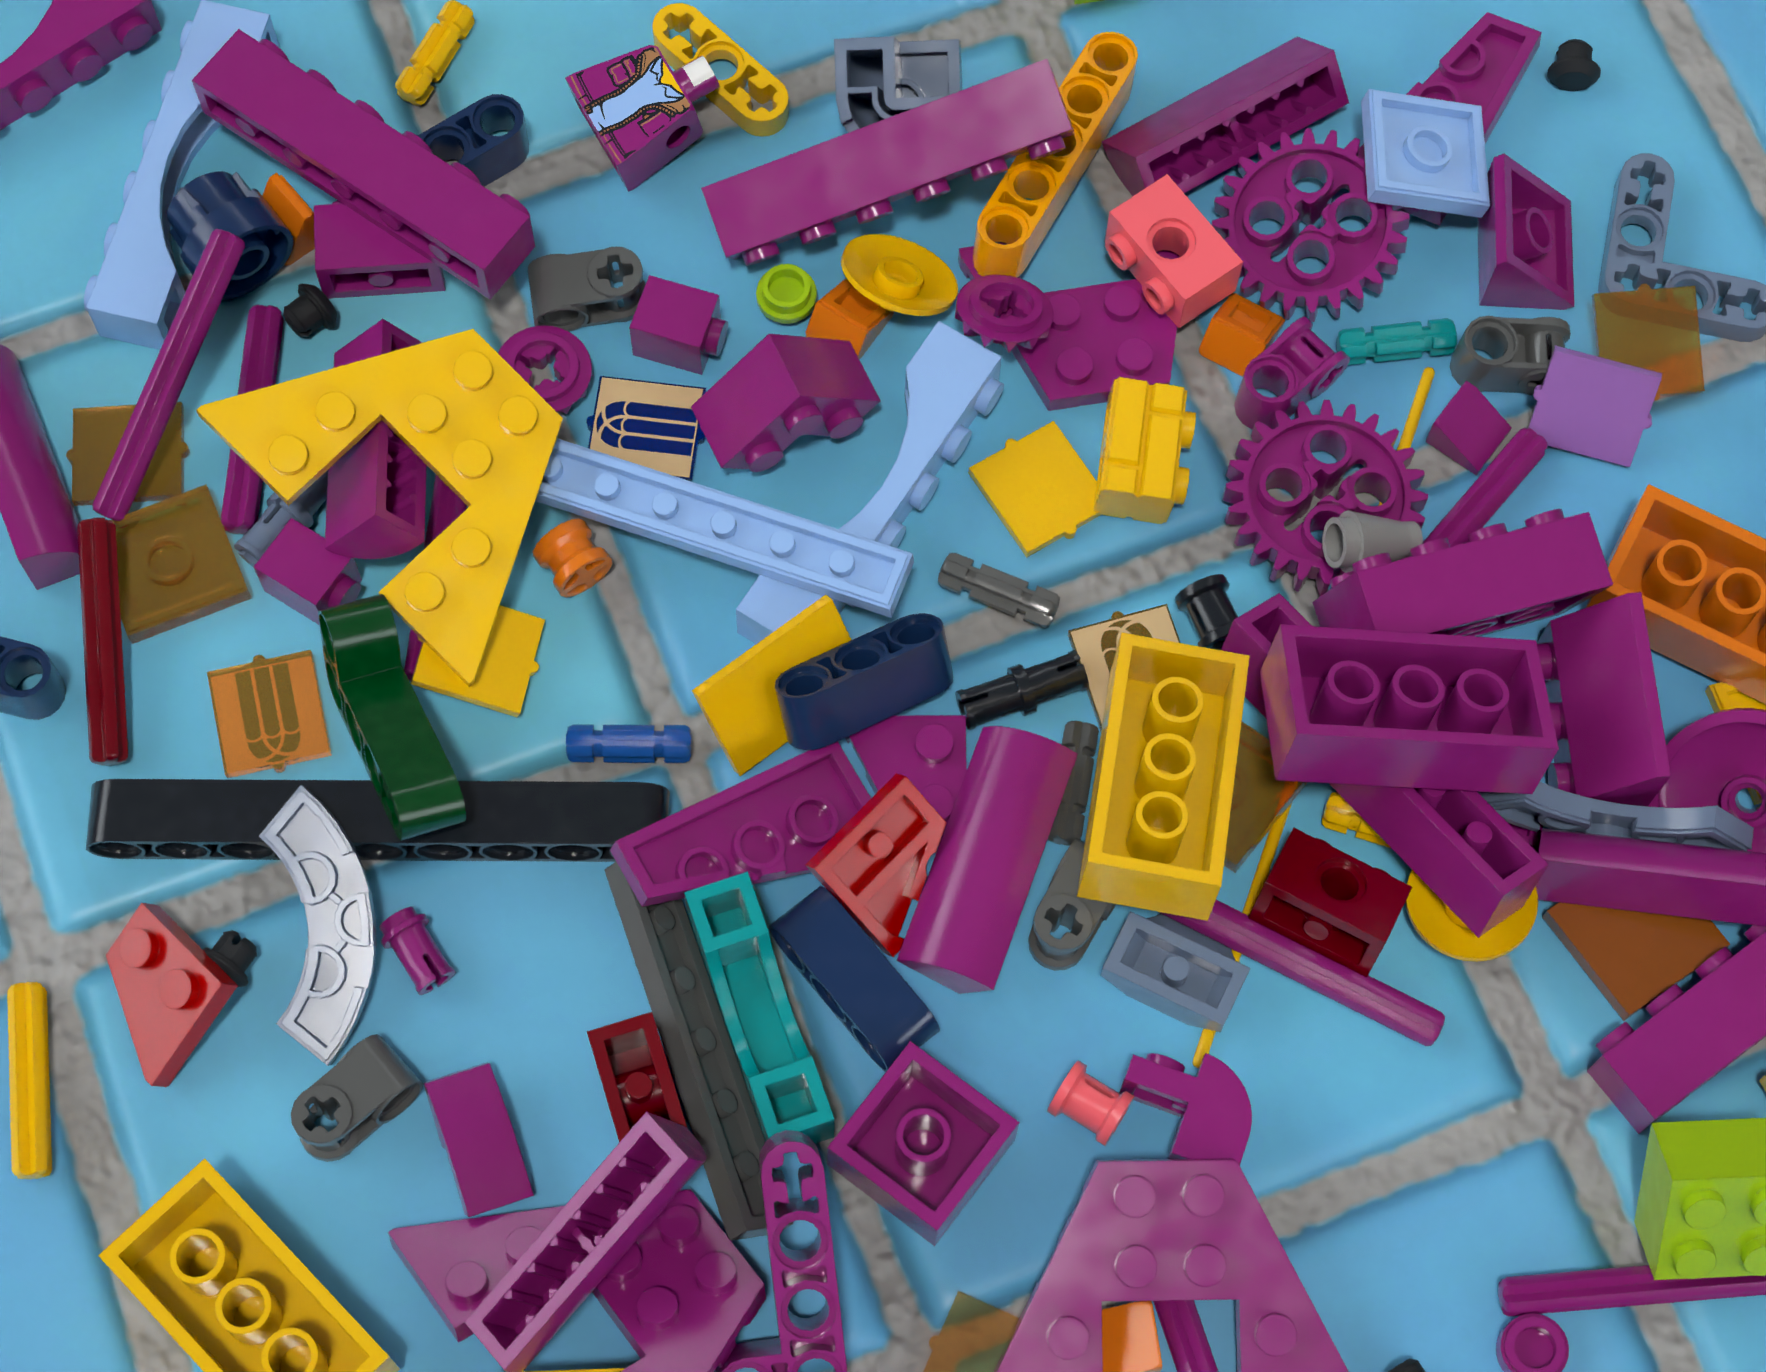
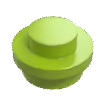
M780 264L771 268L761 277L756 289V300L760 311L767 318L777 323L791 324L803 320L813 311L817 300V289L812 277L802 268L793 264Z

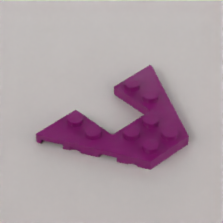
M1233 1158L1096 1160L1083 1187L1079 1201L1073 1213L1070 1214L1040 1281L1036 1283L1020 1316L1011 1341L994 1372H1103L1102 1301L1236 1300L1237 1372H1349L1237 1160Z
M691 1189L680 1190L592 1291L641 1358L620 1372H714L717 1366L722 1369L736 1347L738 1333L744 1326L752 1322L766 1300L763 1281ZM564 1206L394 1228L388 1234L393 1249L459 1343L474 1334L465 1323L467 1318Z

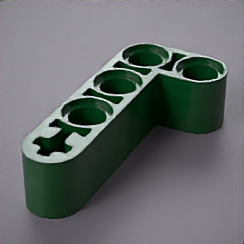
M384 594L319 610L318 619L325 668L333 699L398 839L402 841L465 822V804L456 775L402 667L397 629L391 608Z

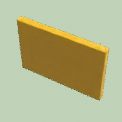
M826 594L692 690L733 770L739 776L788 742L775 691V682L780 674L791 667L851 641L833 600Z

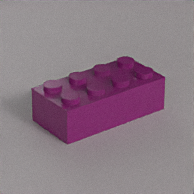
M1554 509L1526 519V527L1511 532L1507 531L1505 523L1479 529L1468 535V542L1450 547L1447 538H1441L1412 548L1410 550L1412 556L1392 562L1389 553H1381L1364 558L1352 564L1353 571L1332 578L1330 580L1332 589L1312 603L1320 627L1478 637L1561 615L1611 587L1613 582L1590 513L1586 512L1565 518L1562 509Z
M1280 624L1260 670L1275 780L1533 794L1559 750L1536 640Z

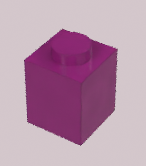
M649 275L629 327L633 355L702 375L709 355L719 356L726 339L728 321L721 319L719 295Z
M293 518L288 521L254 565L255 572L265 592L318 625L319 610L356 601L361 590L360 582L362 578L355 559L326 550L324 537Z

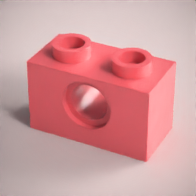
M1168 174L1109 212L1105 235V248L1109 257L1118 268L1124 271L1128 269L1142 285L1143 294L1149 305L1158 314L1163 315L1166 313L1178 328H1181L1236 291L1243 261ZM1168 250L1178 254L1180 257L1167 259L1156 252Z

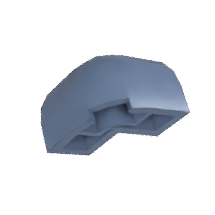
M894 36L834 39L836 103L841 124H843L848 133L962 90L961 41L959 39L901 42Z

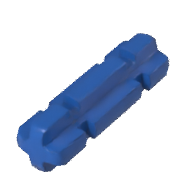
M573 724L568 727L566 733V754L571 762H594L595 757H603V762L655 763V757H664V763H686L690 761L692 754V733L690 727L686 725H664V731H656L655 725H603V730H594V724Z

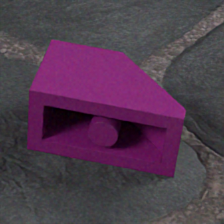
M338 200L332 204L314 205L315 271L321 290L328 299L445 291L443 270L432 261Z

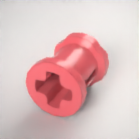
M1078 1060L1056 1092L1047 1112L1055 1117L1063 1113L1095 1133L1096 1141L1106 1146L1135 1096L1127 1091L1120 1094L1086 1073L1087 1065Z

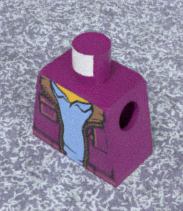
M656 45L642 47L575 72L565 78L577 106L628 192L638 187L700 138L703 129L692 102L720 87L714 72L703 55L672 71Z

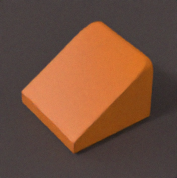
M276 172L269 177L262 196L293 236V248L288 260L284 264L288 266L315 249L314 212L287 180Z
M844 279L816 302L806 329V337L850 341L860 359L892 318L894 312L881 308L858 292L847 279Z
M1232 293L1212 317L1199 347V353L1203 357L1243 377L1245 369L1251 360L1273 344L1284 325L1285 319L1236 293Z
M1137 1301L1102 1309L1103 1372H1160L1162 1370V1359L1152 1301Z

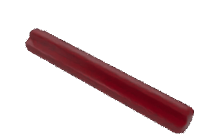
M97 517L82 520L77 526L89 759L94 764L113 766L124 763L128 759L116 525L113 521Z

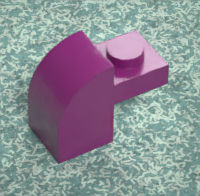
M1149 1053L1146 1059L1133 1055L1119 1093L1127 1091L1135 1096L1134 1100L1181 1117L1167 1159L1233 1158L1237 1160L1240 1166L1251 1132L1252 1110L1246 1089L1238 1076L1221 1060L1205 1053L1195 1077L1184 1073V1065L1170 1057Z

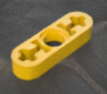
M675 3L665 6L655 15L652 24L654 45L659 48L665 60L673 69L677 70L702 55L708 64L714 60L724 59L732 62L737 67V71L732 77L718 80L720 87L705 95V97L743 130L751 135L764 137L776 134L786 125L789 117V98L784 84L699 10L688 4ZM674 29L681 33L686 29H690V42L680 35L670 39L669 30ZM692 45L697 49V52L695 53L694 57ZM747 82H748L749 94L744 90V88H745ZM751 97L760 104H765L771 100L773 110L769 112L761 107L755 112L752 111Z

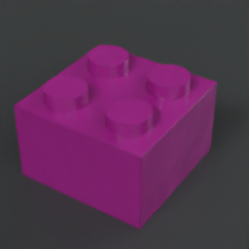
M910 1041L827 1147V1165L935 1246L1013 1144L1020 1122Z

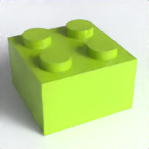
M1766 1118L1651 1123L1634 1223L1654 1280L1766 1275Z

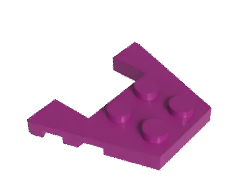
M997 242L998 244H1002V245H1006V244H1007V243H1004V242ZM974 246L959 248V267L966 279L970 277L973 280L982 277L974 268ZM1168 250L1156 252L1167 259L1180 257L1178 254ZM1137 279L1045 292L1044 294L1050 300L1054 312L1048 337L1038 338L1033 349L1016 344L1011 350L1047 410L1053 411L1107 402L1113 381L1119 377L1147 381L1149 385H1154L1155 383L1170 385L1177 326L1166 313L1163 315L1158 314L1149 305L1143 294L1142 285ZM1009 307L1006 312H1002L997 318L1005 319L1011 315L1013 308Z

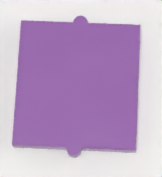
M1555 345L1543 383L1534 388L1533 396L1537 401L1528 428L1543 436L1548 446L1630 467L1643 430L1652 426L1650 410L1662 379V373Z

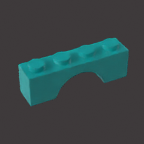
M748 871L684 892L688 918L765 1142L774 1134L785 1130L799 1131L809 1136L815 1144L834 1138L835 1119L813 1056L805 1045L791 1009L774 955L769 931Z

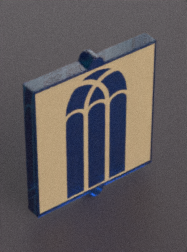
M600 376L594 415L589 416L586 420L587 428L591 431L588 448L693 482L698 446L705 442L706 437L691 406L706 393V388Z

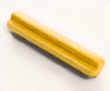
M38 982L13 984L7 990L11 1171L18 1179L32 1180L47 1177L52 1171L48 1007L45 987Z

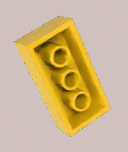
M1121 632L1110 671L1077 897L1208 921L1222 884L1249 655Z
M205 1158L98 1255L203 1372H398L400 1370L390 1356Z

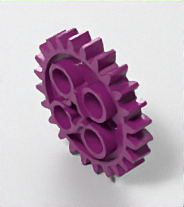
M1306 128L1302 144L1294 145L1288 134L1283 132L1280 135V150L1273 152L1268 145L1261 141L1258 143L1259 161L1257 163L1243 156L1238 159V171L1242 178L1225 175L1223 178L1224 191L1229 196L1215 197V213L1222 216V218L1213 220L1212 226L1243 261L1240 277L1244 276L1240 284V296L1247 298L1259 290L1261 292V307L1268 310L1276 301L1282 302L1285 320H1289L1292 317L1297 306L1305 307L1308 319L1311 322H1315L1318 306L1326 305L1335 319L1340 318L1341 300L1347 298L1352 305L1360 309L1363 307L1364 302L1363 287L1380 294L1383 291L1384 281L1379 272L1396 275L1398 260L1392 254L1405 253L1407 237L1398 232L1409 228V213L1397 211L1402 206L1368 202L1365 158L1361 159L1358 157L1360 139L1354 138L1342 149L1337 147V133L1335 130H1331L1324 143L1319 144L1315 143L1311 128ZM1307 177L1316 178L1324 184L1323 188L1312 193L1302 192L1294 185L1299 180ZM1346 188L1349 190V193L1341 195L1331 204L1332 197L1340 189ZM1355 215L1365 219L1368 226L1360 231L1352 232L1341 228L1338 222L1346 216ZM1321 217V228L1318 229L1312 224ZM1266 218L1274 219L1282 225L1279 231L1269 235L1260 234L1252 227L1259 220ZM1303 221L1308 226L1299 233V222ZM1288 248V253L1279 262L1271 260V257L1279 255ZM1311 256L1323 260L1326 267L1318 273L1309 274L1299 270L1296 264L1301 259Z
M1324 400L1319 415H1312L1304 401L1298 403L1293 420L1282 410L1275 411L1271 423L1272 429L1257 421L1252 430V441L1246 439L1239 441L1235 453L1238 459L1230 460L1226 477L1232 482L1226 483L1222 500L1233 505L1228 507L1225 522L1231 525H1242L1237 531L1234 541L1235 545L1245 546L1254 543L1255 548L1249 563L1255 566L1267 559L1273 562L1274 565L1270 575V580L1272 581L1279 579L1286 571L1293 573V587L1298 592L1304 586L1307 578L1316 580L1318 592L1322 596L1327 592L1330 580L1345 573L1341 568L1329 566L1324 557L1322 543L1317 541L1311 534V532L1316 530H1324L1330 518L1339 517L1344 511L1350 510L1398 521H1415L1420 528H1422L1425 517L1418 512L1423 511L1428 500V494L1415 490L1421 485L1425 476L1424 470L1406 469L1412 461L1415 450L1413 448H1404L1395 451L1393 446L1399 431L1395 428L1383 435L1377 433L1375 429L1378 424L1379 415L1375 413L1363 424L1355 421L1356 407L1351 403L1344 411L1342 417L1334 415L1330 400ZM1312 452H1329L1335 456L1338 462L1331 464L1320 462L1313 456ZM1355 464H1362L1365 467L1342 481L1336 498L1328 495L1340 483L1345 473ZM1271 488L1285 489L1292 494L1294 500L1286 502L1276 500L1270 496L1267 490ZM1363 492L1373 494L1380 500L1382 505H1365L1359 501L1355 494ZM1314 496L1321 499L1307 514L1304 522L1293 531L1285 529L1284 526L1295 522L1308 512Z

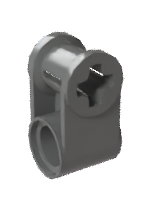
M609 247L574 254L545 255L533 260L528 265L527 270L534 325L554 326L569 332L581 327L632 320L646 285L643 280V268L640 259L633 251L624 247ZM613 262L618 263L619 270L613 269ZM623 282V286L614 288V283ZM623 299L625 306L619 307L617 300Z
M1495 316L1479 317L1473 320L1466 328L1451 357L1450 370L1452 377L1460 386L1467 380L1477 387L1480 392H1514L1534 395V388L1543 383L1555 345L1565 348V343L1570 339V325L1567 321L1554 317H1538L1533 319ZM1474 349L1486 351L1493 359L1483 358Z
M1078 838L1074 839L1066 851L1050 882L1049 889L1037 907L1028 938L1029 951L1034 960L1041 966L1054 971L1067 970L1075 966L1083 958L1102 922L1108 919L1116 906L1113 903L1077 897L1085 842ZM1060 925L1070 930V933H1065L1061 940L1050 935Z
M371 1035L353 1046L336 1066L298 1096L291 1110L292 1126L300 1137L306 1152L312 1157L326 1162L340 1160L349 1155L353 1149L384 1123L394 1119L408 1108L423 1089V1082L380 1035ZM325 1115L331 1121L336 1119L338 1125L328 1132L322 1126L316 1127L314 1122L319 1117Z

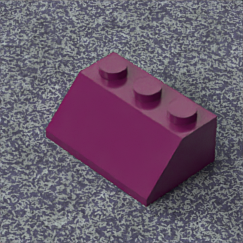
M1635 592L1627 593L1550 620L1537 642L1559 747L1553 758L1554 763L1549 765L1548 785L1597 800L1648 807L1671 777L1642 593Z

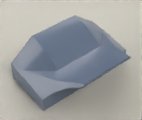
M1130 911L1102 968L1101 976L1128 997L1187 1025L1221 1032L1249 973L1250 967L1235 961L1231 948L1161 913L1146 919Z

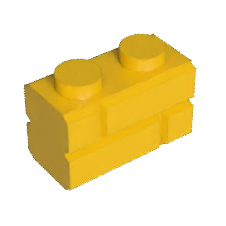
M1124 377L1114 379L1106 405L1093 511H1099V515L1118 518L1132 517L1133 520L1162 524L1167 522L1174 504H1184L1190 469L1179 467L1181 448L1190 449L1196 423V412L1185 411L1187 390L1184 387L1161 383L1149 385L1147 381Z

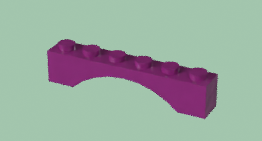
M53 0L35 31L11 56L0 63V130L27 113H33L44 108L53 97L77 82L91 79L103 66L124 53L144 46L153 35L162 30L152 1Z

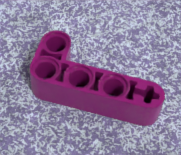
M785 1130L771 1136L764 1143L759 1154V1172L779 1338L736 1344L722 1369L717 1366L715 1372H735L742 1368H753L759 1372H797L804 1362L813 1358L829 1362L833 1366V1372H847L824 1167L817 1146L809 1136L799 1131ZM796 1152L800 1163L809 1164L800 1167L798 1170L802 1199H788L787 1185L782 1170H772V1168H778L783 1165V1154ZM815 1196H816V1198H815L814 1201L809 1200V1199H811L812 1197H815ZM776 1201L781 1202L778 1205H774ZM796 1220H806L814 1224L818 1229V1235L814 1243L802 1250H791L780 1241V1234L784 1227ZM805 1289L816 1290L826 1298L822 1311L810 1318H799L788 1309L791 1298L797 1292Z

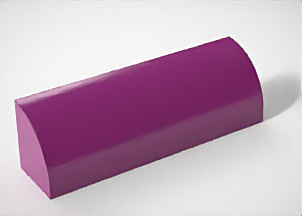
M1297 36L1102 141V145L1114 171L1132 196L1166 174L1185 193L1237 165L1238 159L1241 156L1249 158L1257 154L1259 142L1262 141L1270 147L1280 141L1281 133L1286 132L1290 136L1349 104V100L1334 50Z
M381 319L334 353L333 368L422 342L385 319ZM382 420L328 469L325 549L342 556L358 559L389 558L411 551L425 542L427 465Z
M0 344V512L18 561L36 590L80 574L77 532L79 519L19 360L11 349Z
M987 726L982 728L898 955V962L959 994L994 990L1078 755L1076 752L1051 739L1021 729L1003 726Z
M1542 828L1539 855L1549 865L1536 885L1538 900L1766 926V853Z
M645 1112L465 1321L466 1325L504 1371L523 1372L706 1161L707 1157L704 1149L687 1127Z

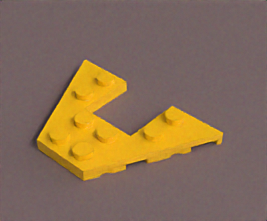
M474 329L201 405L197 409L198 416L288 506L381 420L468 506L455 521L378 593L384 594L390 608L470 687L475 681L563 418Z

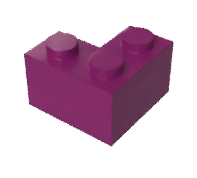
M768 334L701 396L691 408L721 468L750 469L752 472H761L776 465L783 458V451L799 436L819 435L838 439L852 434L863 424V417L881 400L850 341Z

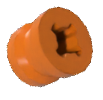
M580 518L568 520L551 529L539 540L532 552L534 559L540 567L551 570L554 575L553 585L563 597L575 596L591 588L607 574L613 564L612 558L604 548L595 547L591 541L592 531L590 527Z

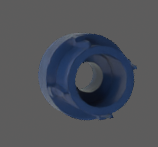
M216 171L195 178L180 188V191L174 196L167 210V219L173 227L169 232L181 248L182 253L180 257L192 275L195 272L210 235L215 229L228 231L244 241L245 248L222 300L243 296L265 284L283 267L293 248V236L260 192L257 189L251 190L237 172L231 175L228 172Z

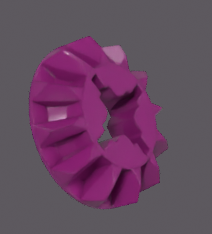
M1007 275L982 276L965 284L958 293L955 318L963 323L964 335L981 336L984 348L993 343L1001 344L1008 353L1016 344L1033 349L1038 338L1048 337L1054 316L1050 300L1039 288L1023 279ZM1009 307L1013 308L1011 315L1005 319L997 318L1002 312H1006Z
M545 325L526 328L511 336L498 351V354L531 387L533 386L534 379L529 368L543 369L555 359L553 369L558 380L553 382L549 379H544L539 385H535L533 389L556 412L561 411L568 414L572 404L579 398H586L587 388L593 376L590 355L584 344L569 331Z

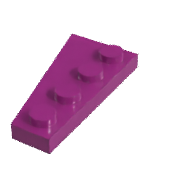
M1487 12L1439 60V68L1423 84L1418 82L1406 95L1482 106L1484 141L1486 144L1540 46L1542 32ZM1364 144L1359 148L1358 157L1361 159L1365 158ZM1409 207L1399 209L1439 226L1447 214Z
M837 741L820 749L808 750L615 841L610 851L642 907L685 898L684 892L747 871L752 885L812 873L805 864L871 797Z

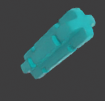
M1448 318L1428 320V326L1423 327L1420 321L1371 326V332L1365 333L1363 327L1342 329L1339 331L1336 339L1337 352L1344 351L1350 357L1348 365L1364 364L1365 357H1371L1373 362L1422 357V351H1428L1429 356L1447 355L1453 353L1457 345L1456 327L1453 320Z

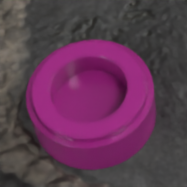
M1530 1313L1516 1317L1502 1329L1496 1343V1356L1504 1372H1562L1568 1361L1569 1345L1564 1331L1555 1321L1541 1314Z

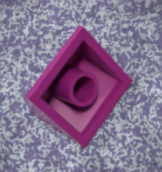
M1506 154L1494 157L1487 173L1490 207L1482 218L1477 217L1479 306L1566 310L1574 307L1571 200Z

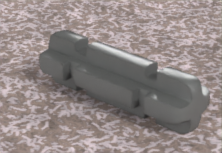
M950 553L943 562L938 576V584L941 587L961 594L963 589L970 592L968 598L1014 617L1017 611L1024 613V621L1042 628H1047L1052 623L1060 602V597L1057 593L1037 586L1035 591L1028 589L1029 582L985 564H982L980 569L973 567L974 560L957 553Z
M1069 721L1064 728L1062 745L1078 755L1048 836V840L1055 844L1070 846L1075 838L1081 840L1085 820V816L1082 813H1085L1094 764L1092 757L1095 755L1099 733L1097 726L1094 724Z

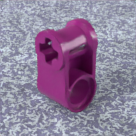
M1303 316L1297 319L1283 331L1273 344L1256 358L1252 359L1247 365L1234 404L1237 417L1242 424L1252 430L1257 421L1272 429L1271 423L1275 411L1282 410L1288 417H1291L1296 412L1299 402L1304 401L1306 404L1312 398L1326 391L1339 378L1349 364L1350 357L1344 351L1334 352L1312 331L1313 323L1307 317ZM1263 388L1270 390L1273 393H1275L1277 397L1270 398L1263 396L1260 393H1258L1256 389Z

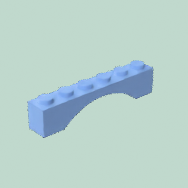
M201 0L194 20H188L185 23L180 38L181 55L175 71L169 70L163 80L161 90L162 106L156 121L150 120L144 131L142 141L144 154L137 172L131 171L124 185V208L118 223H112L106 232L104 240L105 258L99 275L91 276L85 289L84 307L88 311L99 336L158 350L161 349L185 295V290L176 269L172 250V235L169 232L172 230V226L167 219V210L170 202L179 192L180 185L193 158L213 132L222 125L203 113L192 79L238 29L258 42L261 39H267L279 47L270 14Z
M937 322L906 366L904 395L907 411V428L898 458L878 492L860 513L839 528V530L895 548L899 546L906 531V526L902 525L913 507L921 511L928 504L939 483V478L935 475L946 459L952 463L958 460L970 440L972 431L968 428L978 413L987 416L999 400L1004 388V384L999 381L1002 356L986 347L984 348V346L944 323ZM759 575L736 608L737 633L757 644L823 597V595ZM832 599L840 614L847 603Z

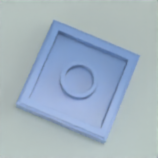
M1368 89L1361 100L1368 202L1482 218L1490 207L1482 106Z

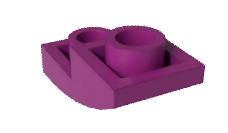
M490 1063L479 1064L424 1082L441 1146L446 1149L465 1215L472 1217L534 1196L513 1127Z

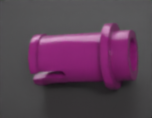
M410 906L394 913L381 923L379 928L384 935L381 943L385 949L392 948L415 984L416 991L419 995H424L433 990L431 986L433 982L436 983L437 987H440L450 980L456 972L448 964L428 932L426 926L429 923V919L426 914L418 915L414 907Z

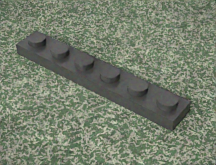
M615 862L604 869L693 1135L705 1151L707 1159L703 1165L727 1236L731 1241L766 1236L759 1172V1154L765 1139L683 901L678 899L642 907L620 867ZM776 1201L774 1205H778L781 1202ZM790 1222L787 1226L784 1227V1229L793 1225V1222Z

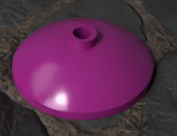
M1734 708L1711 713L1695 720L1679 731L1667 743L1666 748L1671 777L1648 807L1690 808L1717 805L1754 828L1752 849L1747 851L1766 853V710ZM1744 788H1753L1760 793L1762 804L1755 809L1745 808L1738 800V792Z

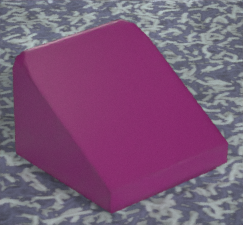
M1466 380L1433 423L1426 442L1477 476L1510 433L1512 427L1478 388Z

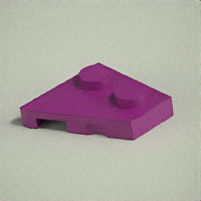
M966 715L891 716L845 738L848 743L852 744L866 771L865 776L875 794L896 773L904 775L946 821V828L967 771Z

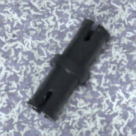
M1073 650L1066 655L1026 669L1021 664L1009 667L1007 675L965 690H957L955 692L960 714L967 716L966 727L971 730L978 725L1018 711L1026 716L1035 713L1038 704L1078 690L1088 689L1089 682L1083 664L1077 665L1081 659L1079 654Z

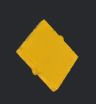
M1055 421L1018 441L1008 439L1004 449L969 467L968 474L1026 558L1062 537L1067 539L1074 538L1079 527L1100 516L1099 511H1093L1097 481Z
M500 605L475 681L470 687L417 635L422 645L410 684L518 717L521 712L529 678L535 675L539 669V665L534 659L545 619Z

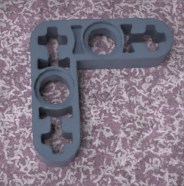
M1640 153L1632 156L1625 162L1614 186L1598 285V296L1603 307L1611 314L1622 318L1739 342H1752L1762 338L1766 334L1765 284L1755 280L1662 262L1675 183L1674 172L1670 164L1657 155ZM1638 176L1649 178L1648 184L1652 188L1645 205L1636 204L1641 186L1640 181L1637 180ZM1628 224L1641 225L1649 231L1652 242L1645 246L1632 245L1622 236L1621 228ZM1622 278L1633 280L1632 286L1636 290L1635 295L1624 293V285L1620 283ZM1656 283L1664 286L1657 302L1652 300L1657 291L1654 290ZM1681 287L1693 289L1700 294L1703 300V307L1695 311L1685 310L1676 304L1672 292ZM1719 296H1721L1723 300L1719 308H1722V311L1719 315L1714 314L1712 311L1716 306ZM1742 302L1751 304L1752 314L1757 315L1754 320L1744 318V309L1739 307Z

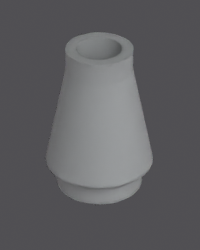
M1350 510L1344 511L1339 517L1330 518L1324 527L1322 537L1323 553L1327 563L1332 568H1341L1345 573L1353 571L1352 564L1364 558L1381 553H1389L1392 562L1412 556L1410 550L1423 544L1421 528L1415 521H1398Z

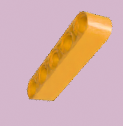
M1102 32L1093 36L1087 42L1060 85L1059 89L1075 132L1074 135L1063 138L1066 148L1055 154L1031 161L1028 152L1017 155L982 210L977 222L973 250L974 268L980 276L1007 275L1018 278L1025 271L1100 148L1102 141H1104L1125 107L1131 94L1138 59L1137 47L1125 35L1116 32ZM995 242H1004V243H1007V244H1006V245H1002V244H998V243H995Z

